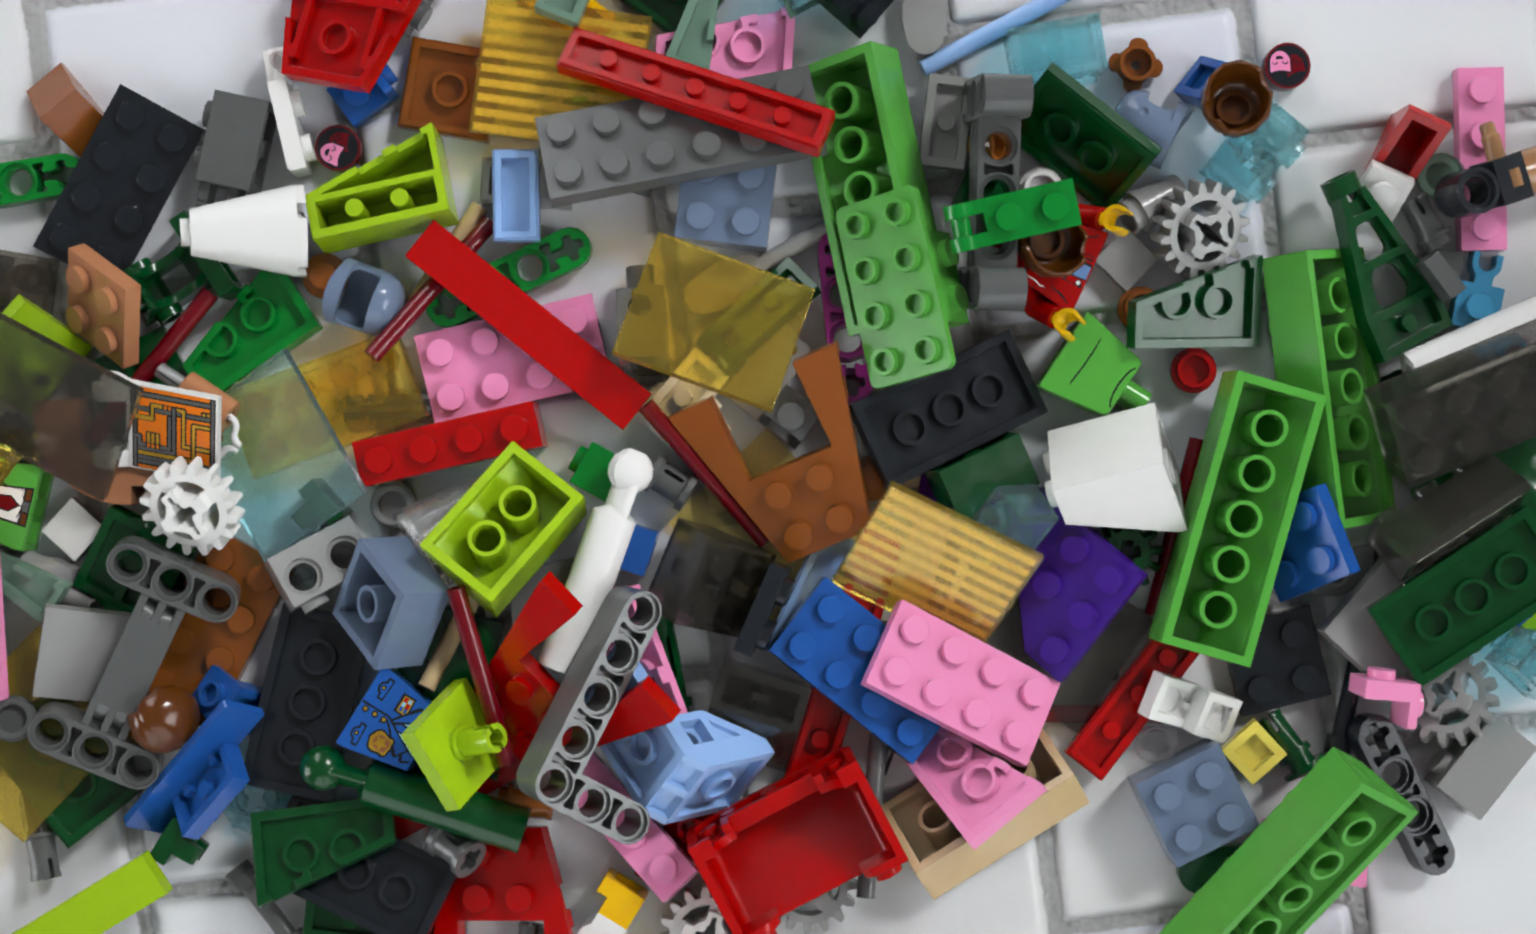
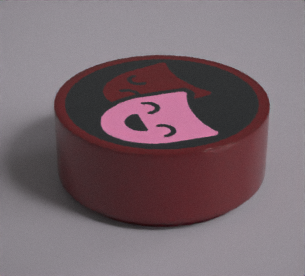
M1282 43L1266 54L1261 68L1263 70V77L1270 87L1279 91H1289L1295 89L1307 79L1311 64L1308 54L1302 47L1294 43Z
M333 125L327 127L318 135L315 143V153L323 166L333 172L344 173L360 163L363 156V144L360 137L350 128L342 125Z

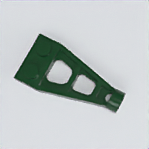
M1348 171L1322 183L1320 187L1327 203L1332 209L1355 322L1373 363L1387 362L1453 325L1444 302L1439 300L1415 265L1419 262L1418 258L1366 186L1361 185L1356 171ZM1346 195L1352 199L1351 202L1348 201ZM1364 222H1368L1383 244L1382 252L1367 260L1361 255L1355 231L1356 227ZM1387 263L1395 268L1405 282L1406 294L1389 305L1382 307L1375 298L1372 274L1375 268Z

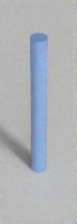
M1032 0L937 50L933 54L918 60V64L925 77H927L929 73L939 71L1071 0Z

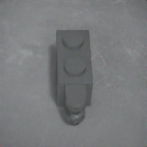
M215 89L213 100L207 101L203 111L202 124L203 127H206L203 145L196 147L192 161L193 171L196 172L195 180L200 182L196 207L214 203L218 188L228 190L226 200L245 196V194L250 195L261 192L276 127V119L271 102Z

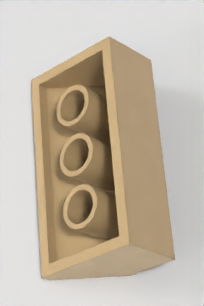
M1043 728L1028 765L1024 767H1018L982 747L976 746L993 757L996 756L1008 763L1013 769L1025 776L1029 775L1041 782L1047 791L975 850L964 839L920 781L882 805V809L909 859V864L933 900L1090 803L1074 773Z

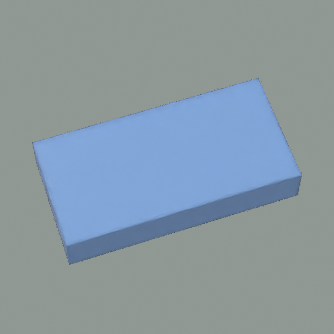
M492 150L494 243H540L539 150Z

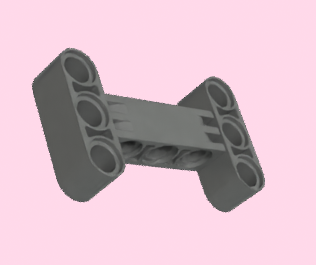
M981 73L965 81L961 99L962 112L963 97L967 95V115L962 114V120L964 123H971L968 201L984 198V188L990 181L1000 184L1003 193L1019 190L1021 120L1030 117L1034 99V84L1030 74ZM990 134L998 135L1005 143V152L999 160L992 159L985 151V141ZM980 214L969 216L972 234L984 232ZM1018 239L1002 243L1000 250L993 255L985 251L984 247L967 251V267H959L958 273L960 282L968 295V309L1018 311L1025 309L1028 279L1026 269L1017 267Z
M132 535L126 536L116 543L107 556L106 568L113 580L140 592L141 595L87 710H81L64 702H48L41 706L28 726L27 735L28 741L33 748L41 753L125 787L140 790L151 786L156 781L164 762V754L149 752L129 735L131 730L127 720L128 714L136 712L141 700L146 697L185 612L209 622H224L236 612L240 602L241 589L236 579L229 574L148 539ZM123 550L137 552L142 558L143 566L138 570L126 569L119 562V552ZM168 569L180 570L187 578V585L179 589L170 588L163 581L162 574ZM212 588L224 589L230 595L231 603L225 607H214L208 602L206 592ZM48 718L56 719L64 727V733L57 736L49 735L42 728L41 721ZM89 737H100L105 740L109 750L101 754L93 753L87 748L85 740ZM134 755L146 756L152 762L153 768L143 772L137 771L129 763V758Z

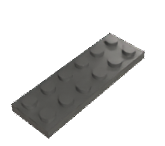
M809 66L739 78V80L817 104ZM637 98L535 117L552 208L814 158V156ZM826 142L823 146L820 156L827 155Z

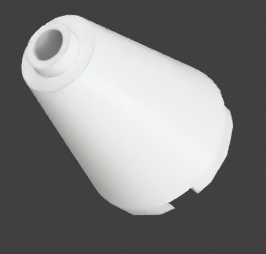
M292 184L190 208L189 218H180L181 247L190 246L191 256L294 277H306L305 268H308L307 217H305L304 212H301V203H306L304 186L302 184Z

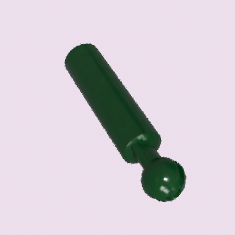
M326 745L308 750L304 754L299 768L303 780L315 790L325 791L335 788L339 784L358 791L360 805L514 853L519 851L532 808L476 791L460 810L446 812L424 774L405 771L379 760L373 761L363 770L347 765L338 750Z

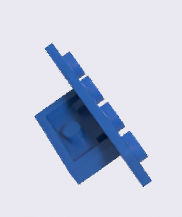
M222 700L159 774L156 781L148 787L123 817L125 826L163 833L171 819L177 816L182 837L199 840L250 781L239 744L264 716L263 709L231 700Z

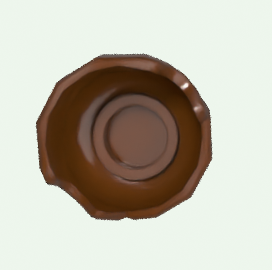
M1235 60L1221 64L1208 77L1201 92V109L1206 121L1217 133H1221L1226 137L1239 138L1255 133L1268 120L1274 93L1268 87L1263 77L1262 68L1243 60Z
M1079 225L1018 239L1017 251L1025 267L1041 277H1066L1073 274L1086 263L1087 258L1084 256L1088 234Z
M168 685L155 688L141 700L136 712L128 714L127 720L131 729L129 735L138 745L149 752L164 754L180 749L197 730L200 722L199 705L195 697L188 690L181 687Z

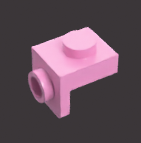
M1368 666L1367 674L1350 672L1348 691L1364 699L1392 701L1390 721L1404 729H1416L1417 718L1421 717L1424 710V696L1421 691V684L1403 676H1396V670L1391 668Z

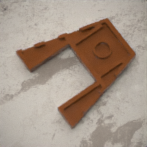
M837 340L795 358L792 362L830 441V444L752 477L713 395L677 410L668 417L673 426L788 563L872 528L867 525L870 519L872 520L863 468L860 466L855 426L852 424L848 403L849 395L845 376H843L839 357L840 348Z

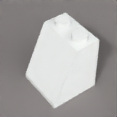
M1155 402L1047 431L1049 450L1043 451L1042 457L1046 473L1051 480L1044 482L1045 492L1050 507H1059L1066 525L1167 532L1188 530L1179 468Z

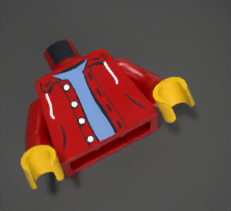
M1078 204L1082 221L1080 226L1088 234L1084 251L1087 261L1070 276L1058 278L1041 277L1025 267L1017 251V267L1026 269L1028 279L1025 314L1052 329L1055 328L1068 342L1076 340L1066 330L1069 323L1078 321L1082 325H1086V321L1074 307L1109 233L1102 230L1106 228L1119 237H1125L1129 233L1125 228L1115 226L1119 216H1134L1132 211L1120 204H1113L1107 208ZM1002 243L991 246L1000 250Z

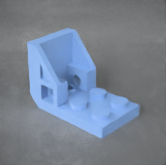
M615 646L607 655V661L614 656ZM640 661L624 693L648 676ZM593 684L585 692V703H588L593 697ZM703 710L678 714L670 723L599 746L633 801L641 804L647 810L650 818L664 825L716 813L737 802L775 754V751L765 737Z

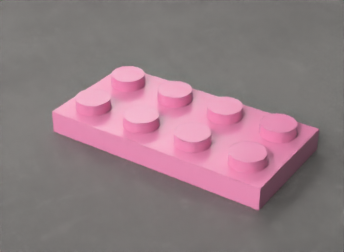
M590 293L541 305L608 358L593 294ZM484 319L414 336L427 394L430 398L429 402L434 423L574 392Z
M903 599L896 602L860 685L1018 767L1028 765L1061 684L1055 679Z

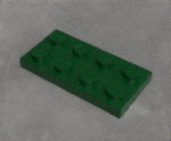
M1520 506L1365 607L1405 669L1415 682L1421 684V687L1536 613V517L1528 506Z

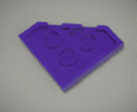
M1038 487L1011 522L1013 547L1037 558L1035 564H1032L1014 555L1015 562L1031 569L1027 575L1016 570V576L1023 579L1022 583L1018 585L1024 648L1025 653L1058 682H1062L1068 678L1143 583L1148 574L1091 526L1066 525L1059 507H1050L1045 487Z

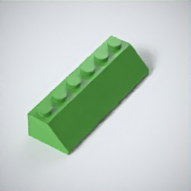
M872 41L806 65L809 66L817 105L835 110V121L826 139L827 155L819 156V158L814 157L811 160L849 337L860 336L836 222V212L838 209L906 185L915 186L920 191L928 230L937 231L898 49Z
M1359 247L1361 255L1364 258L1363 247ZM1340 248L1305 250L1263 258V285L1266 291L1269 315L1268 327L1272 339L1275 378L1278 382L1327 396L1300 492L1326 483L1344 529L1397 519L1378 364L1373 363L1355 322Z
M1240 370L1222 373L1184 507L1188 530L1177 532L1148 638L1224 661L1251 667L1327 399L1326 395Z
M1332 747L1325 756L1317 761L1312 770L1299 784L1287 793L1284 800L1254 829L1245 842L1224 861L1223 865L1205 885L1195 892L1192 899L1164 926L1159 934H1303L1419 812L1362 761Z

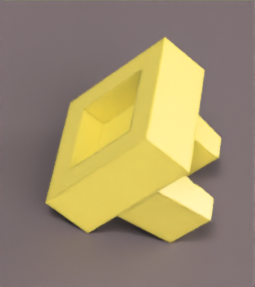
M1255 718L1251 719L1221 746L1224 755L1252 785L1288 755Z

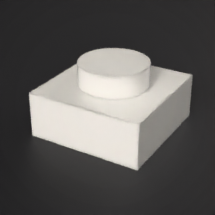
M1374 159L1371 160L1360 179L1361 185L1366 186L1391 222L1394 221L1415 185L1414 177Z

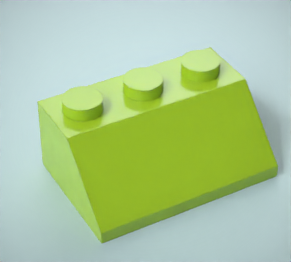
M512 441L419 546L457 586L465 585L467 595L497 618L587 515L585 498Z

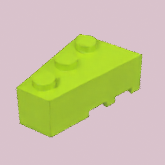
M432 122L420 128V133L396 147L392 144L381 151L382 155L358 169L354 166L305 195L312 239L325 253H333L423 233L433 220L444 228L459 225L443 140Z

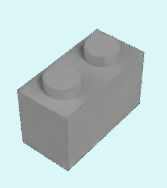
M1492 713L1495 717L1494 724L1483 721L1479 724L1484 735L1483 737L1478 738L1472 732L1465 734L1467 739L1466 746L1462 747L1457 739H1455L1448 749L1443 748L1438 751L1428 764L1430 772L1423 779L1466 814L1478 820L1484 817L1536 751L1534 744L1495 713Z

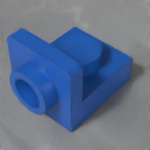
M387 64L370 94L334 87L326 89L356 129L400 97L392 86L398 81V78Z
M212 665L192 695L199 705L200 713L208 718L222 700H231L258 707L263 687L236 680L222 667Z

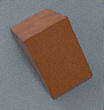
M60 63L26 92L40 120L81 158L104 112L63 63Z

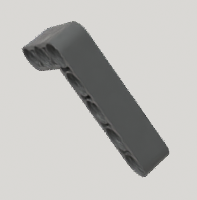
M617 586L605 597L518 767L516 782L520 791L525 795L620 843L629 845L637 843L647 833L650 825L647 810L641 804L582 773L660 622L662 606L658 597L651 592L629 586ZM633 600H636V612L632 618H629V606ZM614 642L616 649L614 656L607 661V649ZM593 684V697L588 703H585V692ZM572 727L571 740L563 747V735L567 729ZM550 770L551 778L545 788L540 789L542 776ZM588 790L587 802L583 807L578 808L581 795ZM625 810L623 822L616 827L618 815Z

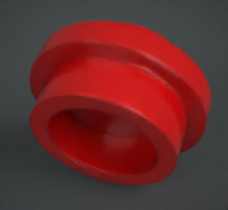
M1187 348L1175 355L1170 365V376L1177 388L1187 393H1198L1206 390L1211 386L1216 377L1217 368L1213 357L1201 348Z

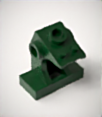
M182 211L169 220L179 237L180 218H189V212ZM181 243L155 263H152L149 258H144L124 269L125 274L141 285L140 316L147 327L157 321L161 326H165L178 319L184 312L182 307L192 301L203 287L207 290L213 287L220 298L230 301L234 300L244 287L228 263L191 256L190 246L181 247ZM183 263L194 281L172 294L161 277Z

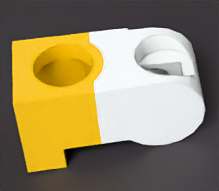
M610 867L597 889V892L606 898L596 915L588 917L582 923L577 934H624L644 903L649 890Z

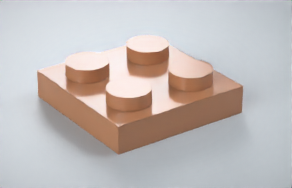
M85 243L69 247L68 268L66 270L68 308L65 313L68 327L124 369L138 364L141 285Z

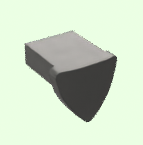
M1437 250L1429 254L1425 252L1416 256L1419 262L1415 265L1440 301L1445 303L1466 289V286L1460 280L1464 264V254L1462 252Z

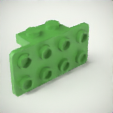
M906 185L839 208L836 212V222L871 385L874 388L883 389L952 369L955 366L956 358L949 327L954 328L969 323L967 315L969 299L964 286L960 282L957 268L959 253H952L950 233L928 230L920 191L915 186Z

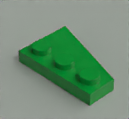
M261 270L249 286L245 284L235 297L238 300L222 321L215 322L182 364L186 373L189 375L191 372H195L229 394L324 329L291 276Z

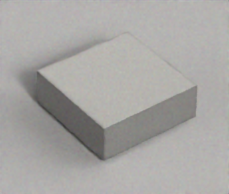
M71 497L41 532L76 562L80 561L89 551L102 524V520L77 497Z

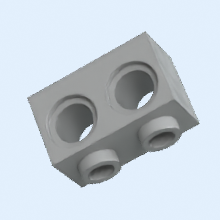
M350 515L266 559L264 567L290 613L300 607L305 614L319 608L330 601L326 593L343 584L348 568L337 567L332 562L330 553L331 549L337 546L347 547L354 553L359 538H362ZM295 568H305L310 571L314 578L313 587L306 591L295 589L289 580L290 571Z

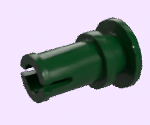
M1277 708L1269 713L1268 716L1278 728V732L1274 730L1266 718L1263 717L1258 722L1288 754L1279 762V765H1286L1290 770V773L1284 777L1286 782H1290L1307 775L1324 755L1320 752L1313 756L1308 750L1311 747L1310 743L1307 740L1302 741L1281 713L1280 708Z

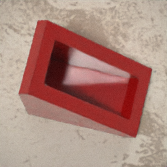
M1411 104L1391 114L1366 169L1371 160L1374 159L1414 177L1415 181L1451 130L1452 124Z

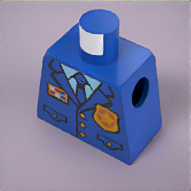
M394 668L380 670L336 743L399 769L413 771L417 762L402 739L401 734L432 701Z

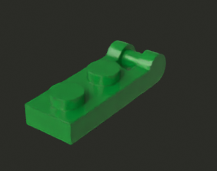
M1073 178L943 207L945 221H951L954 239L950 240L953 254L1082 225ZM980 214L984 232L972 234L969 216Z

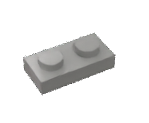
M929 73L919 147L923 167L963 172L970 123H964L962 120V114L967 115V95L963 97L962 112L961 99L963 85L965 81L971 78Z

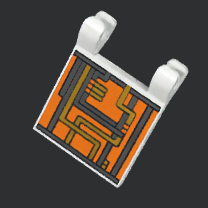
M113 370L104 372L102 380L96 379L94 381V395L97 399L128 400V443L118 438H106L103 442V447L99 446L95 449V463L98 466L134 467L156 471L162 463L166 461L171 464L178 456H183L188 465L196 456L202 458L203 468L209 469L214 463H217L219 465L217 475L221 478V395L135 380Z

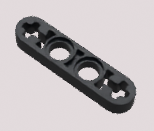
M1365 712L1357 715L1351 720L1347 733L1349 743L1357 759L1362 761L1381 779H1383L1382 775L1385 766L1395 761L1400 768V777L1391 787L1409 803L1415 801L1419 805L1420 815L1418 820L1413 825L1406 826L1396 836L1408 862L1413 868L1430 875L1446 873L1451 868L1455 859L1453 843L1395 726L1388 718L1382 715ZM1369 726L1378 727V731L1373 734L1376 744L1365 740L1370 735ZM1379 748L1389 751L1381 753ZM1422 835L1424 840L1416 838L1415 836ZM1426 843L1437 847L1432 852L1434 859L1432 862L1424 859L1429 854Z

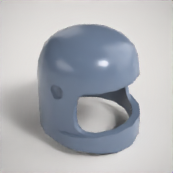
M1130 91L1120 99L1114 111L1163 148L1150 164L1161 169L1174 138L1190 118L1194 107L1179 101L1176 109L1167 110L1150 102V91Z
M347 258L338 266L326 285L322 299V313L325 321L333 324L339 323L360 332L376 336L380 334L405 305V287L402 281L395 275L358 260ZM348 277H349L348 285H347V287H346V289H345V292H344V295H343V297H342V299H341V301H340V297H341L342 291H343L344 286H345V284H346V281H347V279H348Z

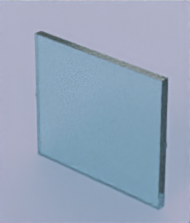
M282 349L241 381L234 382L231 388L225 392L241 402L236 418L240 426L237 436L243 444L236 454L227 452L221 458V478L231 475L234 480L229 485V489L242 492L243 497L236 504V506L245 509V514L240 520L264 563L266 559L296 544L311 532L319 531L321 525L369 493L288 349ZM232 424L222 434L224 438L221 442V449L226 445H234L230 436Z

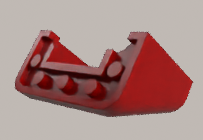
M849 746L836 749L704 818L699 823L693 825L686 833L687 850L732 934H777L775 929L781 923V916L862 873L866 878L876 877L877 881L889 879L901 871V864L909 861Z

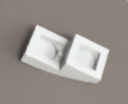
M1153 670L1137 713L1151 720L1180 727L1193 735L1225 743L1228 741L1243 701L1197 683Z

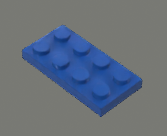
M822 577L766 650L909 764H914L941 726L860 685L886 625L827 577Z

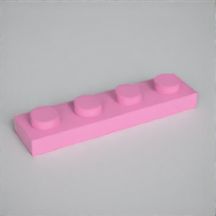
M1504 67L1457 68L1452 71L1454 157L1462 163L1465 169L1487 161L1481 142L1482 135L1479 129L1481 124L1490 121L1494 122L1505 150ZM1464 185V196L1466 200L1469 201L1470 191L1468 187ZM1502 206L1493 208L1486 213L1455 218L1456 251L1502 252L1507 250V207Z
M594 751L582 774L632 799L621 780ZM588 790L581 795L578 802L579 808L583 807L587 802ZM625 810L618 815L616 827L623 822ZM650 817L648 831L643 839L637 843L627 845L604 835L663 903L668 902L699 872L692 860L661 825Z

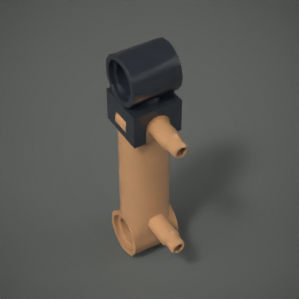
M1490 121L1481 124L1479 127L1482 135L1481 142L1487 161L1470 166L1468 169L1449 173L1440 179L1434 192L1435 203L1439 211L1453 219L1486 213L1493 208L1506 206L1533 197L1536 194V145L1506 155L1500 134L1496 131L1494 122ZM1464 185H1466L1470 191L1469 201H1467L1464 196Z

